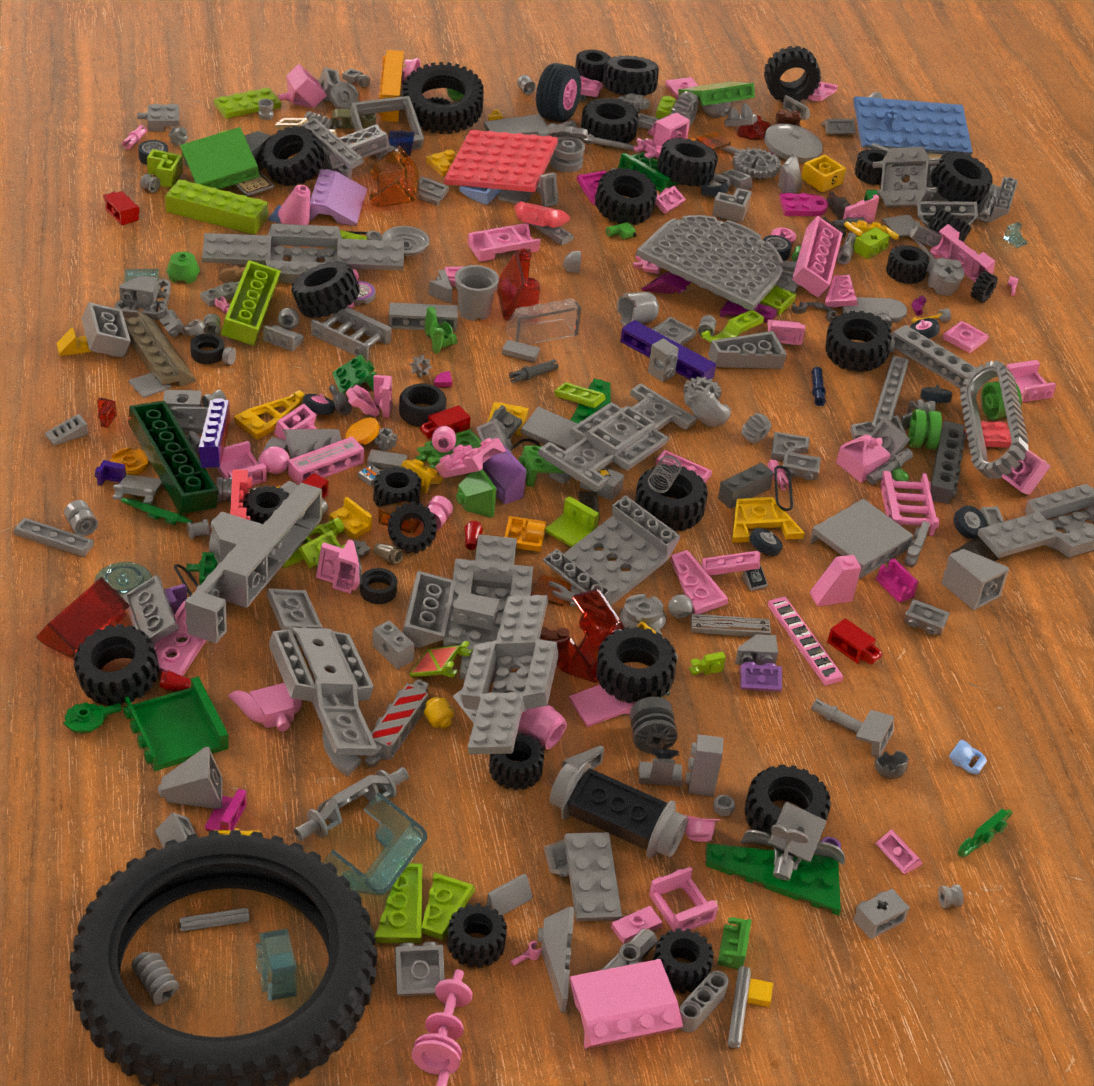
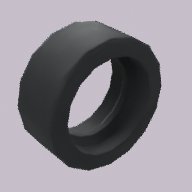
M200 334L194 337L190 343L191 356L196 362L202 364L219 362L222 359L224 342L215 334ZM203 347H212V348H215V349L205 351V350H201L200 348H203Z
M384 568L367 570L362 574L360 594L364 600L373 604L388 603L396 597L397 577L393 572ZM381 582L389 585V587L383 590H376L368 585Z

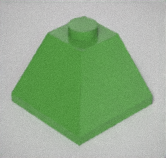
M481 469L480 471L469 473L458 485L456 500L465 511L491 518L494 517L497 488L483 469Z

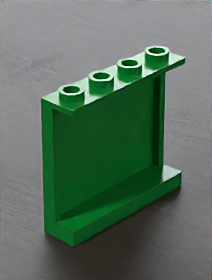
M199 676L191 678V688L133 705L129 697H125L124 716L126 719H130L131 731L133 734H137L138 746L140 749H144L145 761L147 764H151L154 772L181 764L205 747H209L212 754L229 749L228 733Z

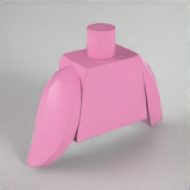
M285 683L250 691V694L237 690L228 695L249 719L262 723L266 728L277 726L281 732L290 728L289 722L294 720V714L299 712L303 701L291 698Z

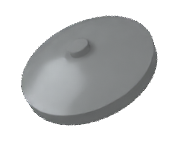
M792 124L772 125L767 129L764 137L766 146L774 154L788 160L792 153H795L799 163H805L820 157L823 149L820 139L815 134L805 128Z

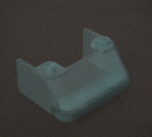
M378 792L364 808V811L380 823L376 829L375 836L385 848L367 872L363 874L334 849L324 859L323 863H332L337 868V875L345 876L350 881L351 891L384 895L390 890L425 843L427 832L420 824Z

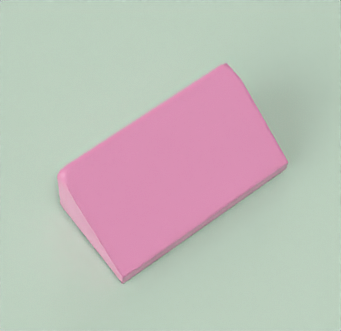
M892 829L875 843L903 874L923 864L919 857Z

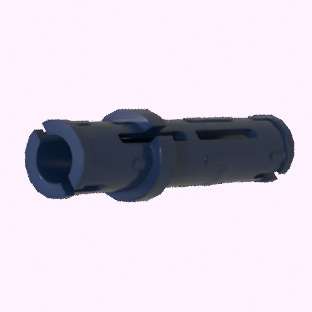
M814 367L811 370L813 381L812 394L815 398V405L823 406L826 403V389L823 385L822 369Z

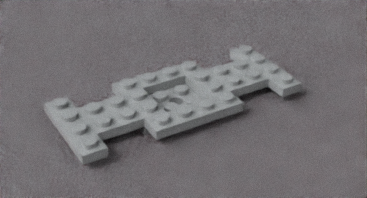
M639 384L631 389L630 396L639 401V403L633 407L627 405L623 409L612 402L571 428L569 434L579 440V442L565 451L549 442L539 448L538 455L572 476L575 480L580 481L591 490L597 492L605 487L609 480L598 473L599 470L614 462L628 471L667 444L669 437L658 430L671 421L687 430L696 424L697 417L643 384Z

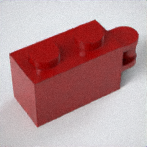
M113 191L103 195L106 211L121 226L139 220V206L123 191L117 193Z
M460 405L429 415L428 422L420 426V431L427 439H431L434 431L441 426L450 427L455 433L470 429L471 417Z
M844 618L830 629L827 643L855 663L859 664L864 660L872 665L882 657L881 650L874 646L876 639L848 619Z

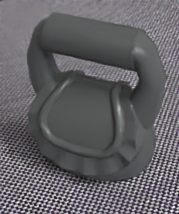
M335 385L329 386L337 412L341 415H348L352 410V405L348 402L349 399L342 392H338Z

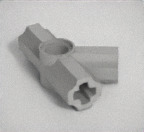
M642 929L629 943L621 946L619 953L602 970L642 963L641 960L657 944L658 939L655 933L650 929Z

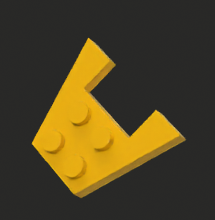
M773 497L736 500L732 543L750 542L748 529L781 527L786 540L804 539V531L784 510L777 506L776 500Z

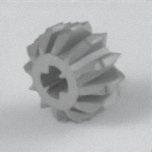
M755 413L743 425L741 433L752 444L758 443L767 436L772 424L765 415Z

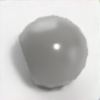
M285 308L278 314V322L282 328L294 329L299 324V315L292 308Z
M678 594L670 599L668 604L669 612L675 618L686 617L692 613L693 602L688 596Z

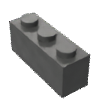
M763 463L742 471L721 482L718 499L731 509L736 506L737 499L753 498L769 490L774 472Z

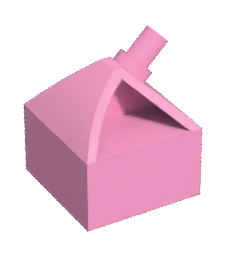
M298 64L286 75L288 92L286 94H279V100H287L296 105L314 108L327 95L319 81Z
M674 113L655 121L648 134L650 136L653 135L654 143L661 146L672 138L687 139L690 120L679 113Z
M864 434L840 446L836 463L861 483L867 480L866 475L889 461L891 454L881 446L883 443L881 438H874Z
M1028 449L1027 452H1024L1026 454L1024 460L1017 461L1020 465L1016 469L1011 467V473L1006 476L1002 473V478L1020 492L1030 495L1051 466Z

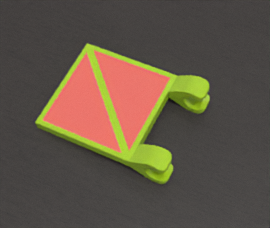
M464 641L459 646L428 649L409 673L410 677L442 674L454 677L458 670L451 669L454 666L452 661L457 654L465 657L470 656L473 652V649H467L470 643Z

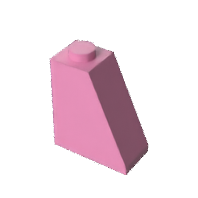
M854 555L836 557L811 589L810 594L817 607L853 601L861 571V566Z

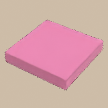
M961 321L945 332L942 339L971 353L985 343L989 335Z

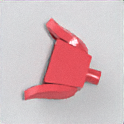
M522 201L514 206L517 219L522 220L524 223L557 228L570 220L569 215L559 209L524 203Z

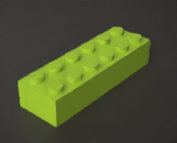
M179 179L165 195L166 212L253 235L259 231L268 219V202L245 195L234 194L230 191L219 190L214 187L195 184L186 180Z
M248 260L226 314L221 335L246 344L255 345L275 292L280 270Z

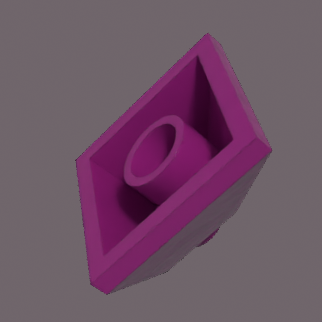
M669 271L642 287V290L666 294L678 292L680 294L687 290L686 286L691 284V282Z

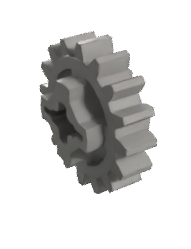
M630 93L629 95L619 97L623 102L626 101L629 105H633L637 112L642 109H649L650 100L643 98V95Z
M697 376L696 379L690 378V381H686L683 392L685 394L687 391L695 390L710 391L719 400L721 397V386H717L718 382H712V379L706 380V377L700 378Z

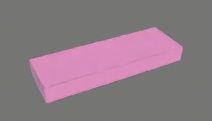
M664 450L656 459L655 464L657 465L662 457L673 456L681 463V467H687L689 471L693 470L705 483L712 476L711 470L667 450ZM663 458L668 460L661 461V465L667 464L672 466L671 464L675 463L679 467L677 462L671 458Z
M759 551L703 558L702 568L708 575L760 569Z

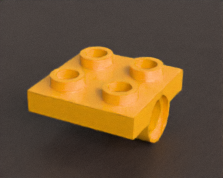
M509 516L504 537L517 538V549L541 552L546 521Z

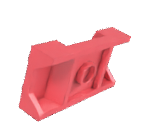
M232 469L230 514L251 521V516H247V508H244L243 501L245 495L249 493L248 489H252V477H248V470Z

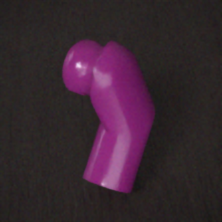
M924 296L916 298L911 304L917 316L923 314L922 307L927 302Z

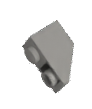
M139 276L119 286L120 300L155 304L159 292L158 278Z
M756 634L738 647L735 664L741 665L745 662H754L756 665L776 664L778 656L776 635Z

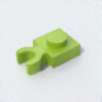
M723 652L704 655L702 660L698 658L692 659L690 662L693 667H689L692 675H697L702 671L704 675L722 672L726 657Z

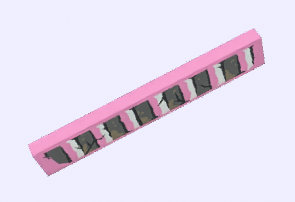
M786 596L769 600L767 606L822 683L826 686L841 682L843 675Z

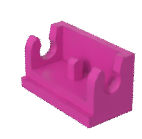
M895 559L889 561L887 568L882 564L875 579L899 603L915 596L918 581Z

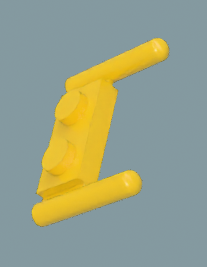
M858 220V222L844 223V227L857 236H861L862 233L876 227L890 235L893 239H899V234L885 225L881 226V223L878 222L868 224L865 221Z

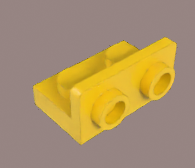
M348 497L344 498L343 507L329 514V521L339 518L344 525V532L354 540L372 530L371 514Z

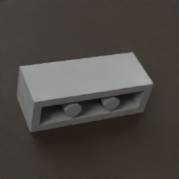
M697 735L696 743L691 745L690 756L693 757H689L688 770L690 772L686 771L685 784L689 785L688 793L714 797L723 755V738Z

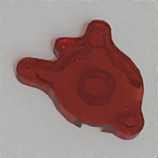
M757 115V121L753 125H740L737 135L750 140H762L767 129L770 127V123L763 121Z

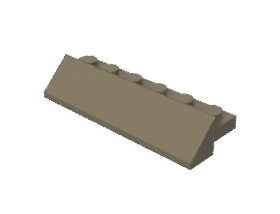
M139 311L138 317H131L125 320L131 340L130 344L155 379H158L162 385L177 382L179 387L196 382V378L155 320Z

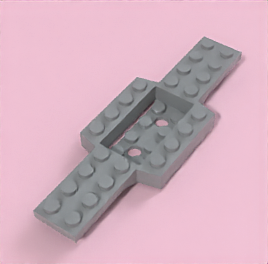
M272 224L267 236L204 233L202 262L247 264L248 260L280 270L278 282L293 283L298 276H301L303 272H307L310 268L334 261H343L349 264L352 269L403 270L404 241L342 239L338 226ZM280 245L294 246V247L290 248V247H283V246H280ZM298 246H310V248H300ZM315 247H334L335 249H333V248L317 249V248H315ZM289 256L292 260L284 261L283 258ZM324 258L325 261L323 263H318L316 259Z
M1084 484L1028 500L1025 509L1026 516L980 528L977 533L998 558L1042 545L1057 549L1068 558L1094 550V525L1085 521L1089 520L1094 523V488ZM1084 508H1088V509L1085 510V511H1081V512H1078V511H1077V510H1081V509H1084ZM1074 512L1073 514L1068 516H1060L1063 514ZM1059 516L1057 519H1054V520H1046V519H1050V518ZM1056 529H1062L1063 531H1065V533L1057 531Z
M268 589L267 598L281 628L279 631L272 632L268 645L290 697L313 703L335 755H375L378 748L358 706V701L370 699L374 686L350 634L323 628L306 590ZM298 646H301L304 651L303 655L307 658V661L309 663V669L314 674L315 683L311 677V674L308 670V667ZM325 668H329V670L333 673L327 672Z
M516 595L508 597L496 641L475 644L461 692L463 707L477 710L467 747L469 754L512 753L522 712L527 711V709L548 705L558 660V649L555 641L540 640L548 605L547 595ZM498 659L499 665L496 671V677L493 684L492 692L488 693L495 665ZM518 668L517 672H510V670Z

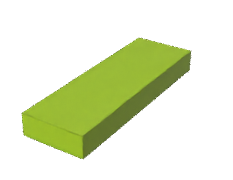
M567 382L554 391L556 397L596 408L606 399L603 393Z

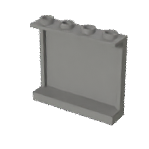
M862 499L857 503H853L845 510H841L833 517H829L821 524L815 525L811 531L810 542L813 543L821 539L842 556L854 555L861 566L859 579L879 568L882 564L907 551L913 534L868 501Z

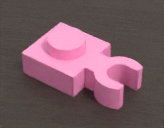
M635 256L636 260L640 262H633L634 268L640 269L643 267L644 272L659 274L660 267L649 261L642 260L641 257Z

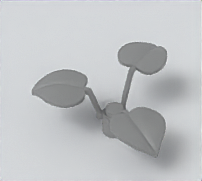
M773 825L771 828L772 834L778 838L787 839L784 854H781L780 857L779 852L774 848L775 861L773 865H775L773 876L780 880L789 881L792 871L797 870V866L802 860L798 858L794 862V858L788 855L791 841L807 843L808 836L798 830ZM747 830L741 840V844L754 843L773 846L768 844L771 835L757 830ZM818 842L815 854L831 857L844 865L845 854L838 846L826 842Z

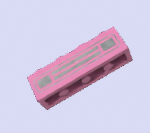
M349 437L288 460V475L297 485L313 473L325 478L364 463V448L353 437Z

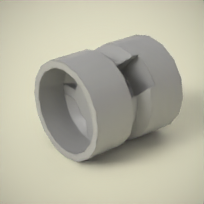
M76 500L66 506L64 516L77 535L88 536L97 529L98 520L85 501Z

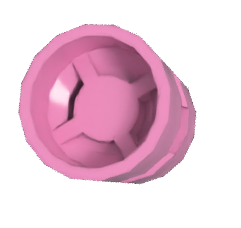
M443 496L433 497L427 505L430 512L434 514L438 531L452 514L453 505Z

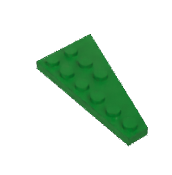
M707 843L705 866L728 875H739L744 877L745 881L753 884L755 881L765 885V889L795 900H806L811 902L812 906L820 909L822 906L832 910V914L840 915L839 863L837 860L827 856L813 855L811 862L801 860L797 870L792 871L790 880L785 881L773 876L775 865H773L775 861L774 850ZM793 857V861L795 862L798 859V857Z

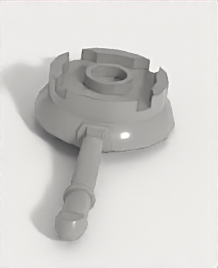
M638 594L627 598L626 604L624 603V607L620 611L619 620L623 626L634 629L640 622H644L647 626L661 634L659 629L665 625L666 615L663 611V604L659 599L651 596L650 599L646 598V594Z

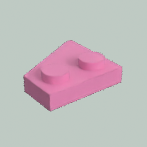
M819 82L818 89H815V93L812 96L809 95L808 99L822 101L836 92L838 85Z
M874 195L873 199L866 202L862 200L855 205L845 207L843 219L848 217L851 219L864 217L865 222H874L879 202L878 195Z

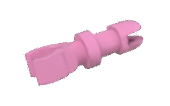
M222 296L220 301L215 298V306L222 309L226 314L230 304Z

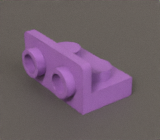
M754 662L741 664L739 668L740 690L781 692L782 666H776L774 663L756 665Z

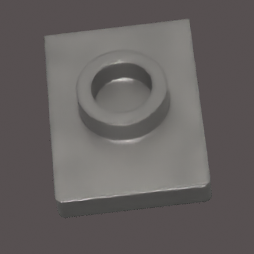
M913 400L909 403L907 414L902 415L901 418L904 430L909 429L913 413L912 408L920 409Z

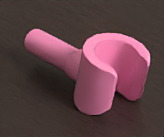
M1010 276L1007 285L1011 286V295L1015 296L1018 278Z
M531 941L527 951L511 960V965L515 966L528 958L537 960L542 951V948L535 950L537 941Z

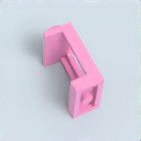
M691 867L676 870L672 874L658 877L651 882L649 896L673 932L677 928H681L682 931H685V929L692 930L716 919L718 905L714 900L707 902L691 879L693 871ZM682 888L696 907L675 915L661 895Z

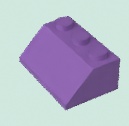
M506 447L504 453L495 454L483 463V471L497 488L496 497L504 505L524 497L526 469Z

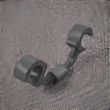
M800 301L799 307L795 303L792 305V311L796 314L806 312L808 306H813L820 310L825 309L828 311L826 315L828 322H831L837 311L819 302Z

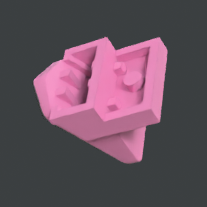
M348 540L344 548L323 543L316 578L333 583V589L351 594L352 590L356 591L362 583L361 563L356 543L353 540Z

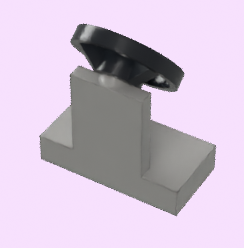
M649 749V754L655 755L657 758H653V762H639V783L681 786L682 765L675 764V760H672L673 757L679 756V751Z

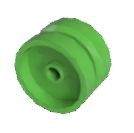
M997 381L986 383L981 392V403L985 415L990 420L1007 418L1000 383ZM1016 384V386H1017L1016 389H1017V391H1018V396H1019V400H1020L1019 403L1021 404V407H1022L1021 392H1020V389H1019L1018 385Z
M913 410L909 426V446L911 448H921L924 444L926 449H937L942 427L940 411H929L926 415L924 410Z

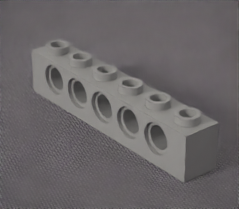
M907 325L893 332L892 339L895 340L896 350L960 389L965 387L963 385L965 379H970L968 375L972 371L977 372L976 367Z

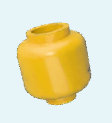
M437 696L426 702L424 715L432 727L445 729L452 724L455 711L447 699Z

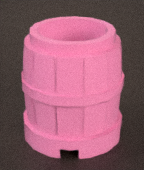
M547 705L527 709V711L522 712L517 732L524 733L525 736H532L533 740L537 739L539 745L548 750L560 740L566 730L567 722L552 706Z

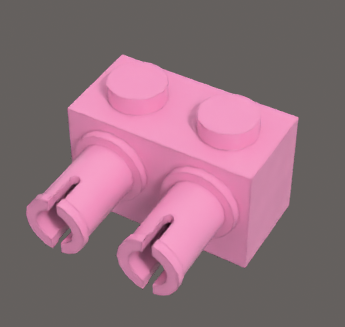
M302 404L277 421L274 434L279 439L286 440L283 429H317L314 426L317 415L305 404Z

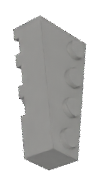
M774 331L712 340L708 356L712 362L716 363V367L782 369L787 354Z

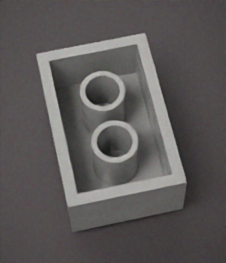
M88 302L81 320L89 350L95 353H104L113 357L123 358L131 340L122 310Z

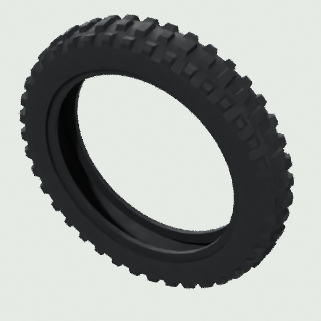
M231 830L229 835H219L218 831H209L208 836L199 838L195 833L187 835L186 841L178 843L173 839L167 841L163 849L157 850L153 847L147 850L145 857L140 860L134 858L126 863V870L124 872L116 871L110 877L111 881L99 888L96 892L97 899L88 904L85 909L86 914L83 915L78 924V934L75 935L73 941L75 951L70 953V969L73 972L70 974L71 989L75 990L72 993L75 1010L80 1012V1021L85 1030L90 1031L91 1041L98 1048H104L105 1058L110 1063L118 1062L121 1065V1071L127 1076H132L133 1074L139 1076L140 1083L145 1086L153 1084L158 1086H289L290 1079L297 1076L300 1079L306 1077L312 1069L322 1066L329 1061L330 1054L341 1049L344 1041L357 1028L356 1022H359L362 1018L365 1005H369L372 995V987L370 985L375 983L376 969L373 968L377 966V948L374 947L375 934L370 926L369 913L362 907V898L358 892L350 890V881L345 876H338L337 868L332 863L324 864L321 862V855L316 852L306 853L303 846L295 842L291 845L284 844L283 838L275 835L271 839L263 838L261 832L253 831L250 836L241 835L240 830ZM234 888L266 893L297 908L313 923L326 945L329 956L328 966L323 979L312 996L294 1013L274 1025L252 1033L229 1037H206L170 1028L146 1014L134 1002L120 977L124 953L138 929L163 907L198 892Z

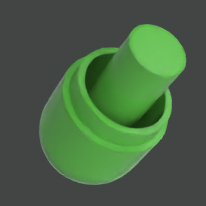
M897 468L891 472L892 479H895V481L908 482L909 475L903 469Z

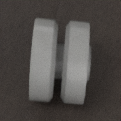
M558 137L557 146L550 158L551 166L562 172L580 170L584 161V143L575 137Z

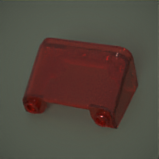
M522 248L517 250L499 276L497 294L502 316L507 321H537L540 285L537 280L529 277L531 249Z

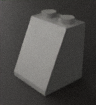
M965 549L950 554L943 573L942 584L970 608L976 610L1001 596L1009 572L1007 566Z

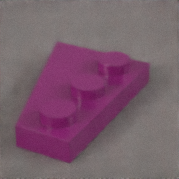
M728 300L721 309L719 316L733 315L736 317L749 310ZM758 304L754 308V311L764 317V323H767L768 320H774L778 311L762 304Z

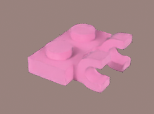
M637 138L638 144L633 150L637 152L645 150L648 152L644 154L646 158L657 157L659 159L661 145L655 144L652 139L646 138L642 140Z

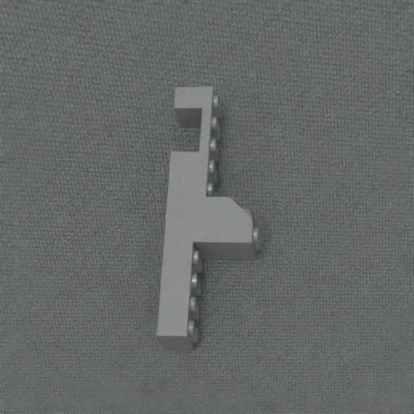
M300 483L296 489L292 490L289 497L283 500L282 505L273 512L272 516L264 524L222 511L216 518H213L210 525L212 533L209 541V552L213 553L218 565L185 601L187 634L217 644L227 632L226 601L247 608L322 520V489Z

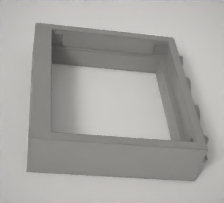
M410 96L351 103L350 115L356 132L363 129L359 115L404 110L413 136L389 138L390 146L397 148L399 152L422 149L424 137Z

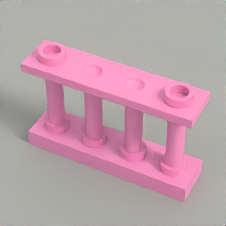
M883 471L880 487L886 515L900 526H921L923 521L930 524L929 534L934 536L935 529L939 527V518L936 517L930 491L931 482L928 481L927 474H922L921 482L895 481V479H892L891 471ZM894 488L919 489L921 494L897 493ZM897 500L922 501L923 506L900 505V503H897ZM899 512L925 514L926 518L902 517Z

